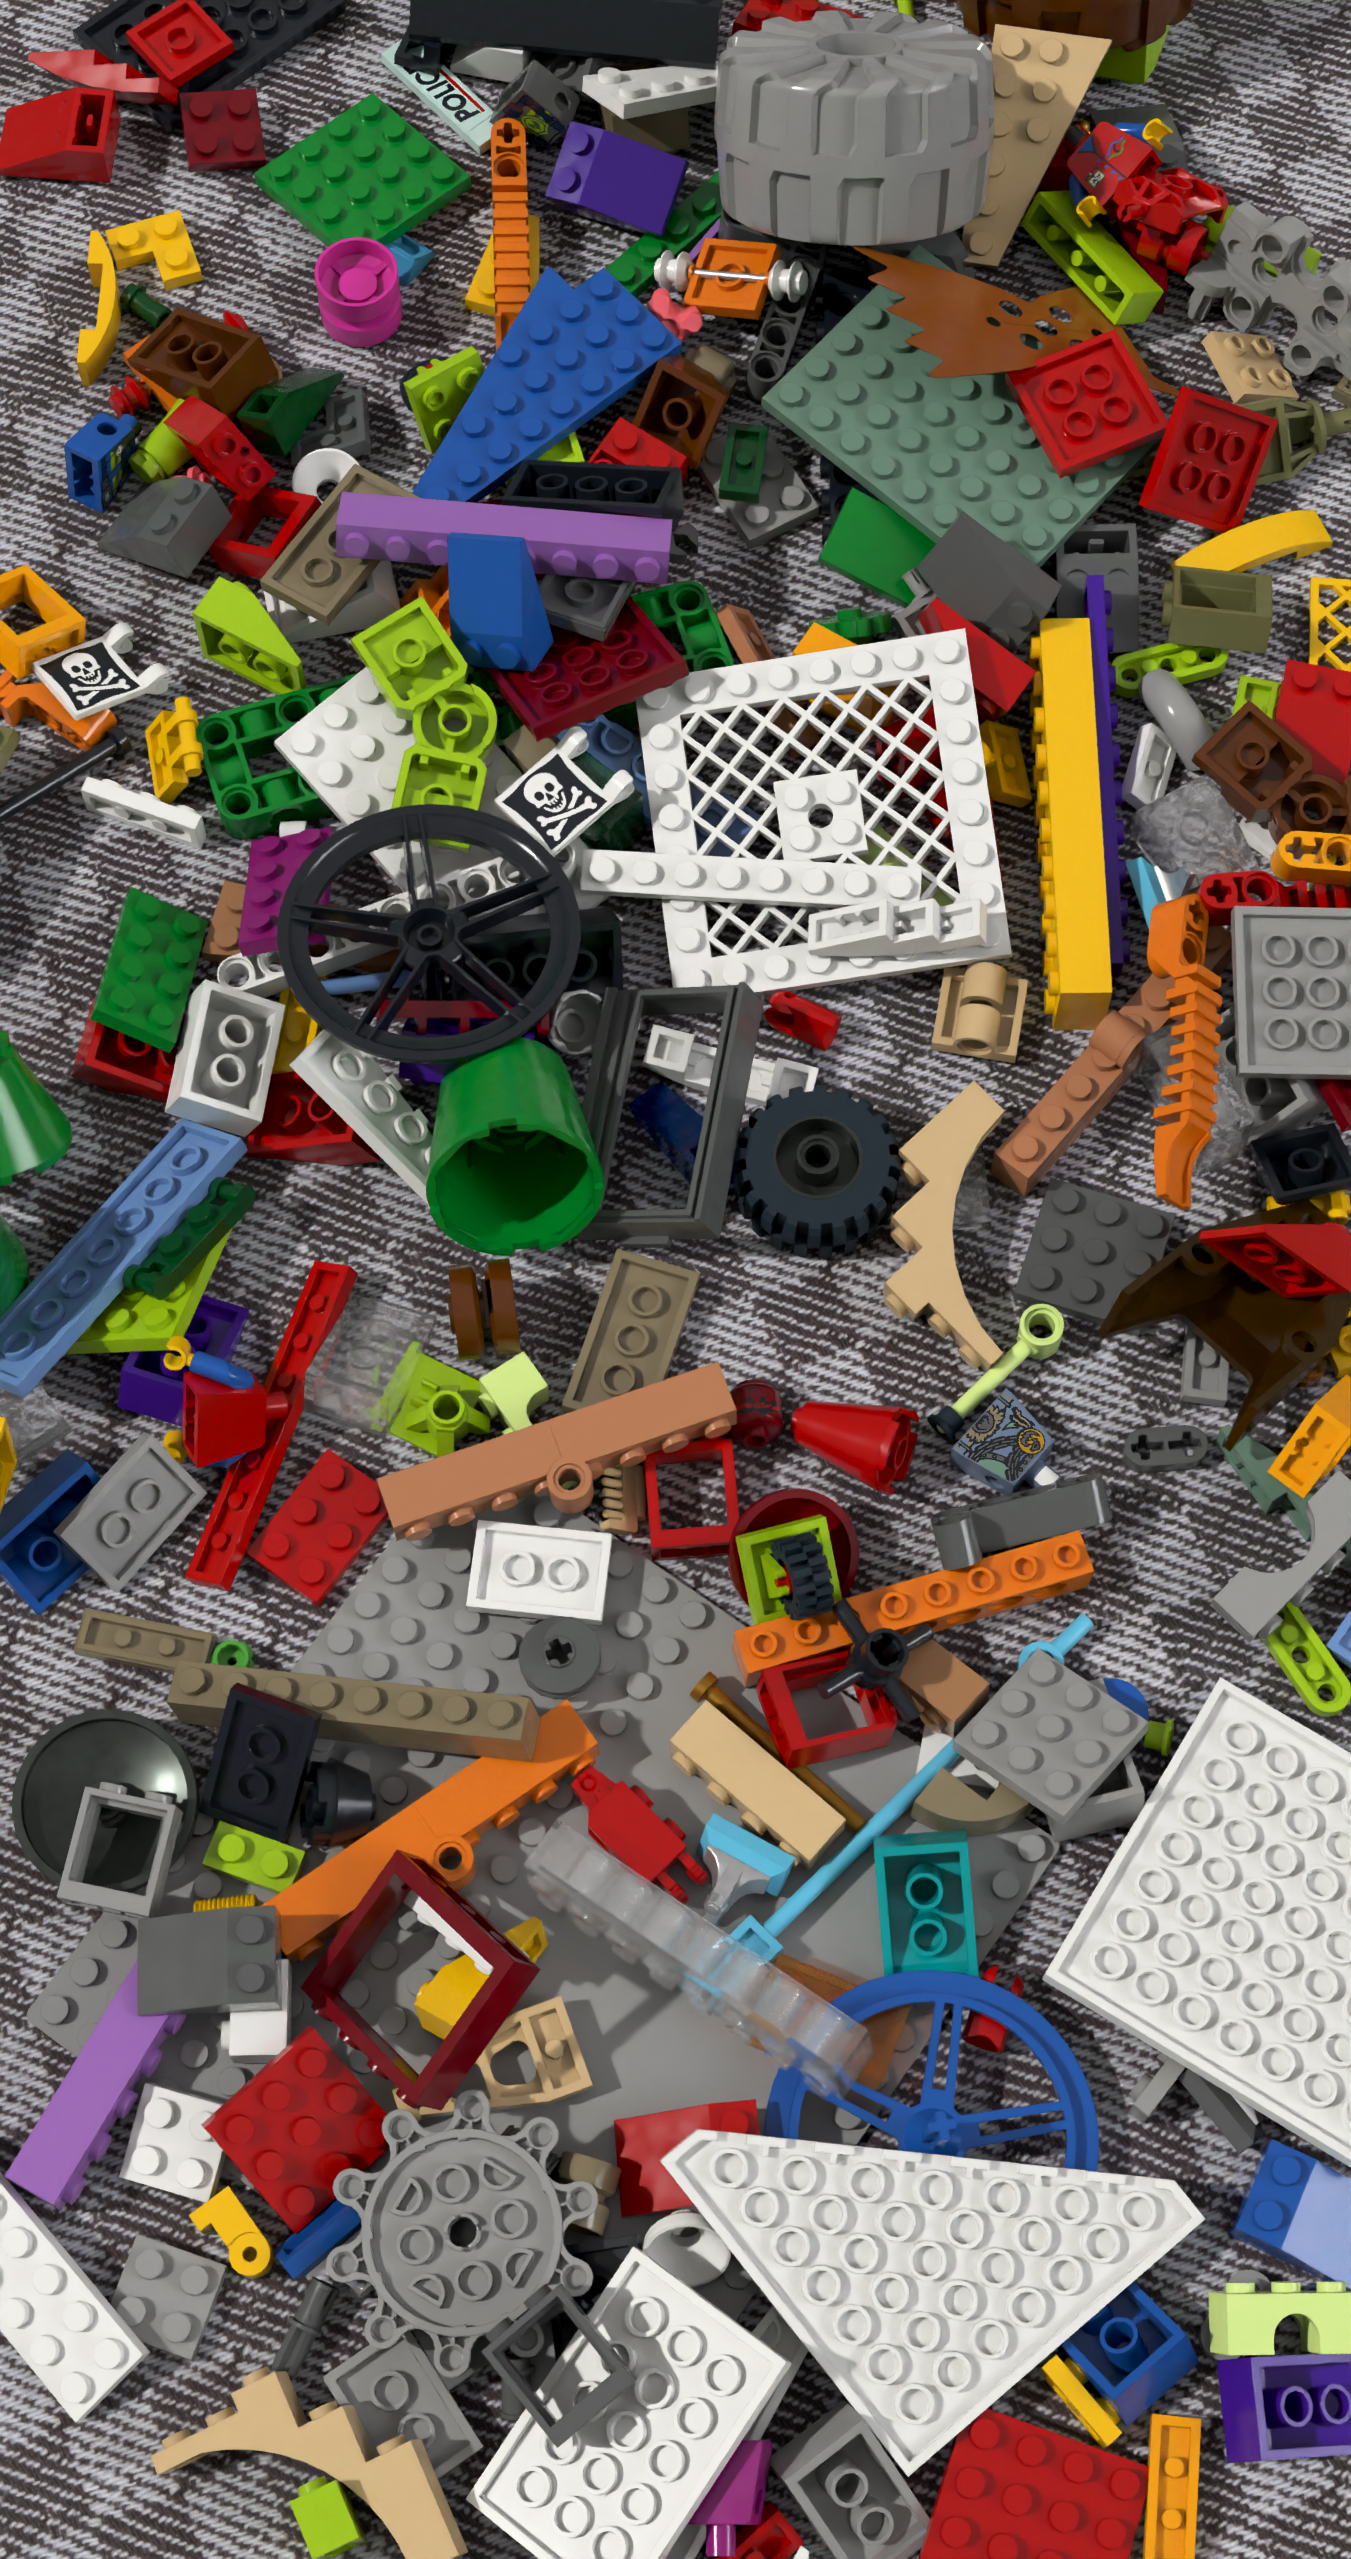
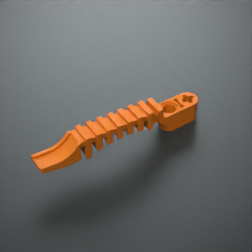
M513 118L500 119L495 122L491 129L496 351L531 294L526 133L521 122Z
M7 669L0 675V715L3 714L5 722L13 728L23 717L34 716L76 747L86 752L96 746L105 737L106 731L117 724V719L109 708L75 721L43 682L16 686L14 684V676Z
M1195 893L1156 904L1152 908L1147 946V961L1152 973L1160 979L1171 976L1175 979V988L1166 990L1165 1000L1179 1005L1170 1008L1169 1018L1183 1023L1172 1026L1170 1035L1184 1042L1170 1046V1056L1183 1062L1167 1066L1166 1075L1180 1082L1163 1086L1161 1091V1097L1175 1103L1154 1108L1153 1113L1154 1119L1167 1123V1125L1155 1127L1154 1173L1156 1193L1158 1197L1180 1210L1191 1209V1177L1193 1167L1203 1147L1212 1139L1211 1125L1216 1124L1217 1113L1212 1111V1105L1217 1104L1218 1094L1213 1091V1085L1218 1084L1219 1074L1214 1071V1066L1219 1065L1220 1055L1214 1050L1215 1046L1220 1045L1221 1035L1215 1032V1029L1221 1026V1015L1216 1013V1008L1222 1006V996L1213 990L1221 988L1222 978L1204 967L1209 913L1202 903L1201 897Z

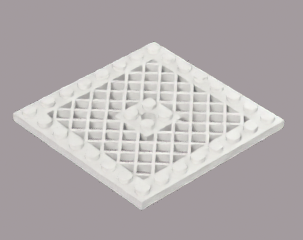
M965 628L689 672L688 676L675 681L671 686L656 689L636 699L655 853L707 856L716 843L720 841L734 851L730 857L756 858L747 850L761 834L776 845L766 859L777 860L783 852L784 860L823 862L838 859L836 863L866 864L857 856L869 854L867 839L883 849L871 865H883L891 855L906 867H922L920 864L929 852L934 849L949 861L936 877L922 867V878L929 882L930 886L923 893L920 901L931 899L936 891L940 890L955 901L953 904L981 898L987 906L986 944L905 955L852 957L810 955L808 943L784 946L794 932L808 942V931L802 928L800 924L812 909L819 913L828 911L827 908L801 907L791 920L776 909L778 905L756 904L763 910L751 926L735 916V913L743 903H731L725 909L719 903L711 901L662 899L673 988L727 986L746 982L753 992H762L764 995L774 994L777 991H794L966 965L974 962L1012 958ZM930 680L931 691L919 682ZM899 685L890 698L877 689ZM909 687L925 698L914 714L898 704ZM857 692L848 704L835 696ZM868 694L883 704V707L872 721L856 711ZM816 698L806 711L794 703L796 701ZM826 701L842 711L830 728L814 717ZM774 705L765 718L752 709ZM932 705L934 707L937 731L921 720ZM785 707L800 717L789 734L773 724ZM891 711L907 721L895 738L879 727ZM732 712L724 724L711 716ZM743 714L759 724L747 741L732 731ZM691 718L683 729L682 720ZM849 718H852L866 728L854 744L838 734ZM702 721L717 730V733L706 747L690 737ZM808 724L824 735L812 751L797 741V738ZM914 728H917L931 738L919 755L903 744ZM766 731H769L783 741L771 757H768L755 747ZM873 734L889 745L878 761L862 751ZM726 737L741 747L729 764L713 754ZM831 741L847 751L836 768L820 758ZM685 744L700 754L689 769ZM938 745L943 772L927 761ZM790 747L806 758L794 775L778 764ZM896 751L913 762L901 778L885 768ZM749 754L764 764L752 781L737 771ZM855 758L871 768L860 784L857 769L846 770ZM707 761H710L723 771L711 788L696 778V775ZM814 764L827 773L804 777ZM920 768L937 779L925 795L909 785ZM772 771L785 779L773 782L775 797L760 787ZM878 775H881L895 785L883 802L867 791ZM731 777L746 787V790L735 804H732L719 794ZM690 784L705 794L694 810ZM944 785L948 812L933 802V799ZM902 792H905L919 802L907 819L890 808ZM754 794L770 805L758 821L742 811ZM861 798L877 809L866 824L864 822ZM713 800L729 811L716 828L701 818ZM825 808L832 812L833 819L828 826L816 828L810 824V815L816 809ZM926 808L943 819L931 836L914 825ZM776 813L778 814L781 838L765 828ZM884 815L901 826L889 842L873 832V829ZM736 817L752 828L740 845L724 834ZM696 825L710 834L700 849L698 848ZM949 826L951 827L954 853L938 842ZM908 832L925 843L913 859H910L896 849ZM955 867L957 869L960 894L944 883ZM706 905L721 915L710 931ZM770 916H773L787 926L774 944L758 933ZM729 922L745 933L732 950L716 939ZM752 939L766 948L743 952ZM711 945L724 955L713 957Z

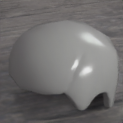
M584 989L563 993L560 1000L549 1012V1034L547 1037L557 1051L571 1056H579L591 1053L594 1050L602 1011V998L599 995Z

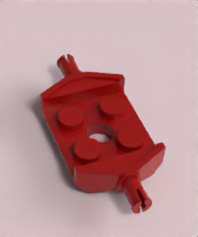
M1182 167L1120 180L1112 198L1119 205L1117 217L1119 220L1123 219L1122 222H1128L1133 219L1139 220L1144 224L1174 235L1179 233L1182 222L1187 218L1208 215L1214 222L1222 223L1229 205L1226 193L1220 184L1217 185L1216 182L1209 184Z

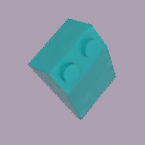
M967 1830L874 1836V1860L884 1976L906 1971L938 1970L979 1978Z

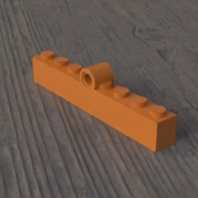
M566 1699L540 1717L541 1720L532 1762L480 1757L262 1904L261 1906L275 1905L281 1914V1950L290 1964L298 1959L302 1963L307 1962L324 1950L325 1945L323 1942L342 1929L397 1849L424 1858L457 1890L469 1885L476 1873V1862L472 1849L481 1842L480 1835L494 1826L497 1830L508 1826L520 1815L518 1810L532 1800L535 1804L546 1800L557 1791L558 1786L556 1784L570 1774L576 1778L588 1766L596 1764L594 1758L599 1755L598 1742L569 1701ZM449 1856H457L462 1859L461 1864L453 1870L443 1868V1861Z

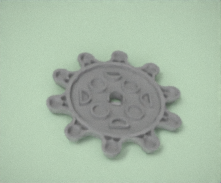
M474 2089L466 2090L458 2096L455 2101L454 2115L451 2123L447 2128L439 2132L424 2130L413 2114L404 2109L391 2111L384 2118L382 2133L391 2151L390 2160L386 2167L376 2173H365L358 2169L349 2168L341 2171L334 2179L333 2192L335 2197L344 2205L350 2206L358 2212L362 2226L359 2235L354 2241L334 2248L328 2254L326 2260V2270L334 2281L349 2283L355 2280H365L376 2289L378 2304L375 2311L366 2321L364 2328L365 2338L370 2345L377 2349H387L397 2343L400 2337L407 2331L414 2329L423 2330L430 2335L434 2342V2365L437 2371L449 2378L459 2377L467 2371L471 2362V2350L479 2337L487 2334L507 2316L515 2323L529 2311L524 2302L544 2284L547 2283L551 2290L563 2284L571 2296L577 2297L589 2291L593 2283L592 2269L586 2262L568 2253L564 2246L563 2238L565 2230L571 2223L584 2219L594 2213L599 2203L596 2189L590 2183L584 2181L559 2184L548 2176L546 2160L559 2139L558 2128L552 2120L546 2117H536L531 2119L516 2135H500L494 2131L490 2124L489 2100L481 2091ZM460 2219L472 2220L477 2228L475 2239L467 2247L456 2246L450 2238L452 2225ZM539 2323L534 2324L509 2346L515 2355L522 2358H530L542 2349L544 2333Z

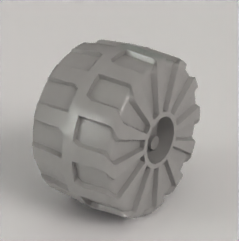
M841 10L816 11L812 20L795 22L781 16L762 21L761 30L757 32L739 30L728 38L726 50L721 52L718 63L714 137L717 142L720 199L722 207L730 217L753 230L789 240L828 245L865 246L905 243L940 236L967 224L973 218H976L983 209L986 201L994 136L993 58L989 47L981 38L974 34H968L957 25L938 19L918 23L916 19L907 14L888 11H877L872 19L851 18L849 14Z

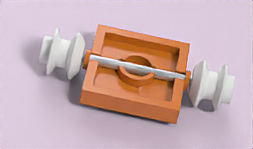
M705 238L696 265H693L687 252H681L677 259H675L673 252L666 250L661 255V258L656 260L654 266V277L659 282L660 287L669 290L672 284L675 283L676 289L679 292L686 291L682 302L683 307L694 305L699 308L703 315L759 320L768 291H770L775 301H780L784 293H787L791 302H797L800 296L805 294L808 287V274L803 270L802 264L795 261L790 269H787L785 262L779 260L781 251L778 244Z

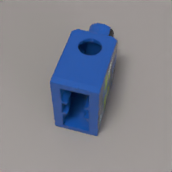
M98 413L64 444L69 498L102 514L106 511L133 473L128 459L136 452L135 438L142 431L141 424L135 417L124 414L117 420L105 413Z

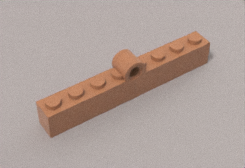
M1208 926L1204 967L1219 976L1232 962V935L1223 926ZM1152 973L1119 1012L1112 1010L1100 1022L1089 1040V1046L994 1152L990 1172L993 1176L1023 1198L1030 1193L1169 1034L1171 1027L1179 1022L1169 1018L1170 1008L1179 1005L1165 1000L1166 990L1175 988V979L1172 976L1160 979Z
M715 1362L377 1478V1482L397 1541L404 1538L407 1541L420 1540L430 1535L433 1528L448 1523L450 1526L466 1524L476 1517L475 1514L491 1508L496 1512L507 1510L518 1503V1499L535 1494L537 1497L549 1495L552 1504L561 1512L568 1514L579 1513L585 1510L592 1502L594 1496L593 1479L601 1476L604 1473L603 1470L619 1464L621 1467L637 1465L646 1459V1455L663 1450L665 1453L678 1451L687 1446L689 1440L703 1435L707 1438L721 1436L730 1431L732 1425L737 1424V1409L719 1362ZM568 1481L579 1483V1486L573 1490L562 1488V1485Z

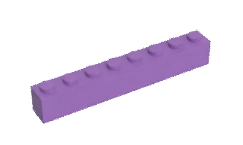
M342 492L336 521L337 557L448 566L447 537L451 532L524 537L534 573L667 584L673 519Z

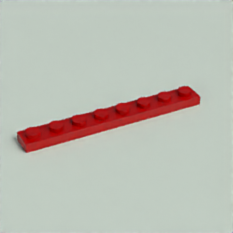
M314 1261L263 1385L266 1394L279 1391L284 1392L288 1402V1415L283 1418L266 1420L264 1445L261 1448L249 1451L230 1466L185 1575V1578L194 1585L230 1591L358 1273L351 1266Z

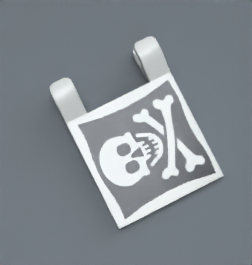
M124 622L116 624L99 638L33 662L31 666L33 672L75 721L143 694L159 695L168 689V683L163 678L169 676V671L164 665L160 663L153 664L137 677L119 657L118 654L127 653L133 648L132 642L127 637L133 636L134 631Z
M579 726L572 727L554 749L494 800L496 806L521 830L544 846L553 857L560 853L613 805L628 798L635 789L632 783V776L625 770H619L601 790L571 761V759L585 752L589 746L587 733Z

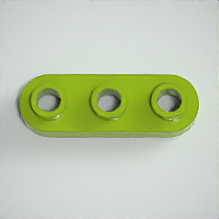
M1165 643L1120 655L1111 664L1116 669V687L1114 692L1123 697L1139 696L1138 686L1142 678L1148 672L1163 667L1172 668L1174 671L1171 673L1181 685L1216 676L1226 666L1229 649ZM1208 657L1212 662H1203L1200 658ZM1124 677H1131V678H1133L1135 681H1134V682H1128V681L1123 680V678H1124Z
M1289 1602L1278 1613V1616L1284 1620L1282 1624L1265 1640L1260 1635L1259 1637L1307 1707L1319 1716H1335L1341 1713L1350 1701V1682L1298 1606L1295 1607ZM1294 1651H1302L1306 1654L1308 1661L1306 1663H1298L1293 1659L1292 1653ZM1322 1688L1329 1689L1333 1694V1700H1322L1319 1697L1318 1690Z

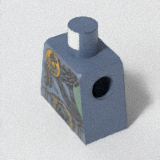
M1007 1388L952 1447L949 1459L951 1465L1003 1495L1017 1492L1025 1482L1035 1488L1059 1482L1062 1477L1044 1463L1050 1455L1054 1443L1051 1436Z

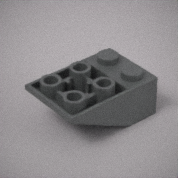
M1136 523L1082 524L1051 556L1052 578L1062 585L1053 602L1054 618H1084L1083 590L1087 575H1104V590H1111L1112 611L1111 615H1106V628H1113L1114 649L1113 653H1108V656L1138 651L1139 567Z

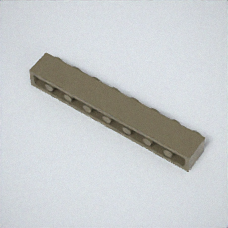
M177 1660L167 1699V1704L183 1724L220 1728L230 1688L236 1683H240L321 1713L322 1717L316 1736L319 1739L532 1762L541 1720L529 1697Z

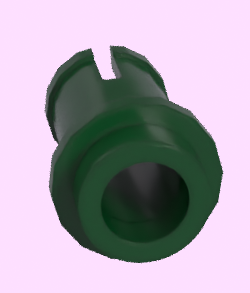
M129 284L120 296V303L123 304L124 310L127 313L134 312L151 324L154 329H157L172 313L171 309L147 294L146 287L142 284Z

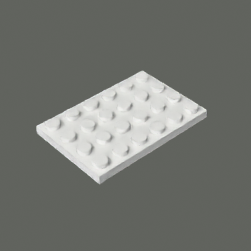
M632 2247L587 2316L637 2377V2380L558 2448L527 2409H525L466 2497L470 2504L538 2559H665L792 2365L791 2362L643 2251ZM578 2329L536 2394L555 2418L559 2420L609 2377L613 2371Z

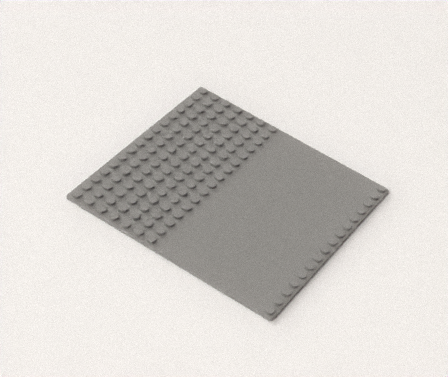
M471 1441V1442L467 1443L464 1448H467V1447H470V1446H473V1445H476V1444H479V1443H478V1442H475V1441ZM535 1494L518 1499V1503L507 1510L496 1512L491 1508L475 1514L476 1517L466 1524L450 1526L448 1523L433 1528L430 1535L420 1540L407 1541L404 1538L397 1541L395 1536L290 1672L529 1697L539 1717L567 1699L598 1742L599 1755L594 1758L596 1764L593 1767L615 1784L622 1780L629 1788L634 1784L640 1787L654 1803L650 1809L662 1821L667 1817L673 1820L685 1833L686 1838L683 1842L687 1845L686 1852L701 1866L710 1878L704 1886L693 1882L678 1864L674 1865L667 1872L686 1891L689 1900L682 1907L675 1903L657 1884L646 1893L588 1835V1811L571 1789V1783L575 1779L572 1774L556 1784L558 1786L557 1791L546 1800L535 1804L532 1800L518 1810L520 1815L511 1824L500 1830H497L494 1826L479 1836L481 1842L472 1849L476 1862L475 1876L469 1885L458 1891L502 1933L533 1916L542 1920L549 1944L535 1962L541 1970L508 2017L517 2011L561 1996L593 2084V2089L549 2105L490 2111L489 2118L492 2128L501 2135L510 2125H514L515 2128L518 2127V2129L522 2130L531 2119L546 2117L555 2123L559 2132V2139L552 2153H556L558 2157H561L565 2151L575 2152L617 2166L614 2120L704 2104L756 2099L759 2135L764 2136L766 2109L772 2084L780 2064L793 2041L810 2020L837 1997L867 1981L883 1977L884 1967L873 1842L775 1938L784 1947V1952L719 2016L716 2017L684 1984V1979L750 1914L762 1925L856 1834L845 1825L844 1832L809 1871L800 1863L797 1867L792 1866L786 1883L777 1897L766 1891L764 1894H747L739 1898L729 1908L717 1926L704 1921L707 1912L704 1910V1901L712 1891V1876L708 1867L702 1861L703 1857L697 1854L696 1850L705 1825L713 1813L753 1835L755 1834L741 1822L740 1818L743 1814L729 1803L724 1807L707 1793L705 1788L708 1784L697 1774L694 1773L692 1777H689L671 1761L673 1754L670 1752L669 1740L704 1703L705 1700L697 1703L689 1695L696 1684L708 1672H712L719 1679L716 1686L771 1734L756 1692L757 1685L745 1688L732 1648L734 1631L746 1628V1626L612 1535L613 1540L602 1626L587 1624L595 1631L600 1644L601 1664L597 1677L582 1693L572 1698L555 1700L541 1696L530 1688L521 1673L519 1664V1648L526 1633L538 1622L545 1619L471 1612L466 1609L478 1520L611 1533L602 1531L599 1525L580 1512L568 1514L559 1511L552 1504L549 1495L537 1497ZM560 1651L552 1653L553 1659H557L560 1664L568 1662L567 1656H563ZM817 1687L790 1693L807 1740L868 1726L860 1704L842 1692L829 1699H823L819 1695ZM894 1729L887 1747L806 1766L866 1818L868 1822L916 1775L921 1746ZM316 1738L310 1762H327L332 1757L370 1775L372 1793L376 1795L377 1804L375 1818L373 1821H370L368 1834L482 1756ZM305 1780L290 1836L283 1843L306 1851L307 1858L298 1880L351 1845L348 1844L323 1851L320 1846L307 1845L308 1838H302L300 1806L301 1803L306 1804L308 1787L313 1783L306 1782ZM206 1781L199 1789V1807ZM971 1788L985 1800H988L991 1796L985 1790ZM912 1804L880 1836L937 1832V1830L931 1829L910 1817L913 1808ZM198 1812L197 1823L188 1846L168 1871L157 1917L194 1912V1902L201 1899L208 1900L214 1897L217 1899L218 1897L223 1898V1896L227 1898L228 1895L236 1897L237 1895L241 1896L247 1893L251 1895L254 1893L257 1896L258 1906H261L277 1894L204 1868L202 1862L218 1823L222 1820ZM1026 1818L995 1833L967 1836L978 1968L1059 1850V1842L1054 1843L1051 1835ZM765 1833L761 1837H759L776 1847L778 1846V1844L775 1843ZM449 1856L443 1861L442 1867L447 1870L456 1869L461 1864L462 1859L457 1856ZM147 1886L130 1893L145 1896ZM402 1902L339 1994L420 2075L444 2040L422 2028L414 2006L417 1994L422 1985L429 1980L432 1981L443 1966L460 1958L465 1953L450 1947L445 1942L444 1935L434 1927L420 1922L415 1917L416 1912ZM104 1912L27 2011V2019L31 2024L75 2057H78L138 1959L139 1919ZM338 1933L323 1942L325 1948L317 1956L304 1963L298 1959L291 1964L293 1967L291 2042L308 2026L313 2027L388 2115L391 2111L398 2109L392 2090L398 2087L391 2080L380 2077L368 2067L367 2062L369 2058L362 2051L350 2047L339 2037L341 2029L334 2022L325 2020L311 2008L313 2001L300 1988ZM281 1950V1959H287ZM911 2004L896 2007L864 2020L844 2034L829 2049L819 2065L890 2097L930 2039L935 2004ZM944 2004L942 2021L952 2005ZM230 2012L187 2014L179 2031L174 2036L169 2033L159 2050L163 2052V2055L155 2071L150 2077L143 2075L134 2092L138 2094L136 2103H140L144 2084L147 2082L225 2103L268 2063H234L229 2056V2050H222V2022L230 2021ZM516 2041L509 2044L492 2058L491 2071L495 2080L500 2084H526L531 2082L536 2075V2068L529 2048L523 2042ZM474 2064L451 2097L457 2099L466 2090L474 2089L482 2093L485 2091L486 2084L478 2065ZM813 2073L810 2079L811 2082L875 2116L884 2107V2105L817 2073ZM806 2090L800 2112L799 2140L857 2146L871 2124ZM453 2115L424 2118L418 2121V2123L424 2130L439 2132L447 2128L452 2121ZM390 2147L363 2172L376 2173L385 2168L390 2160ZM226 2155L223 2168L260 2195ZM556 2173L555 2177L553 2178V2181H555V2182H557V2180H556L557 2173ZM618 2182L614 2195L604 2199V2203L610 2209L603 2237L589 2236L566 2229L563 2238L564 2246L637 2234L641 2236L643 2248L644 2238L649 2228L658 2220L670 2214L622 2218ZM695 2227L675 2228L673 2233L679 2237H691L698 2233L699 2230ZM732 2253L728 2267L717 2279L707 2284L691 2287L735 2321L738 2320L759 2289ZM551 2322L542 2328L544 2333L542 2349L535 2356L530 2357V2363L535 2365V2372L531 2374V2387L535 2392H537L556 2363ZM490 2364L488 2368L497 2374L495 2368Z

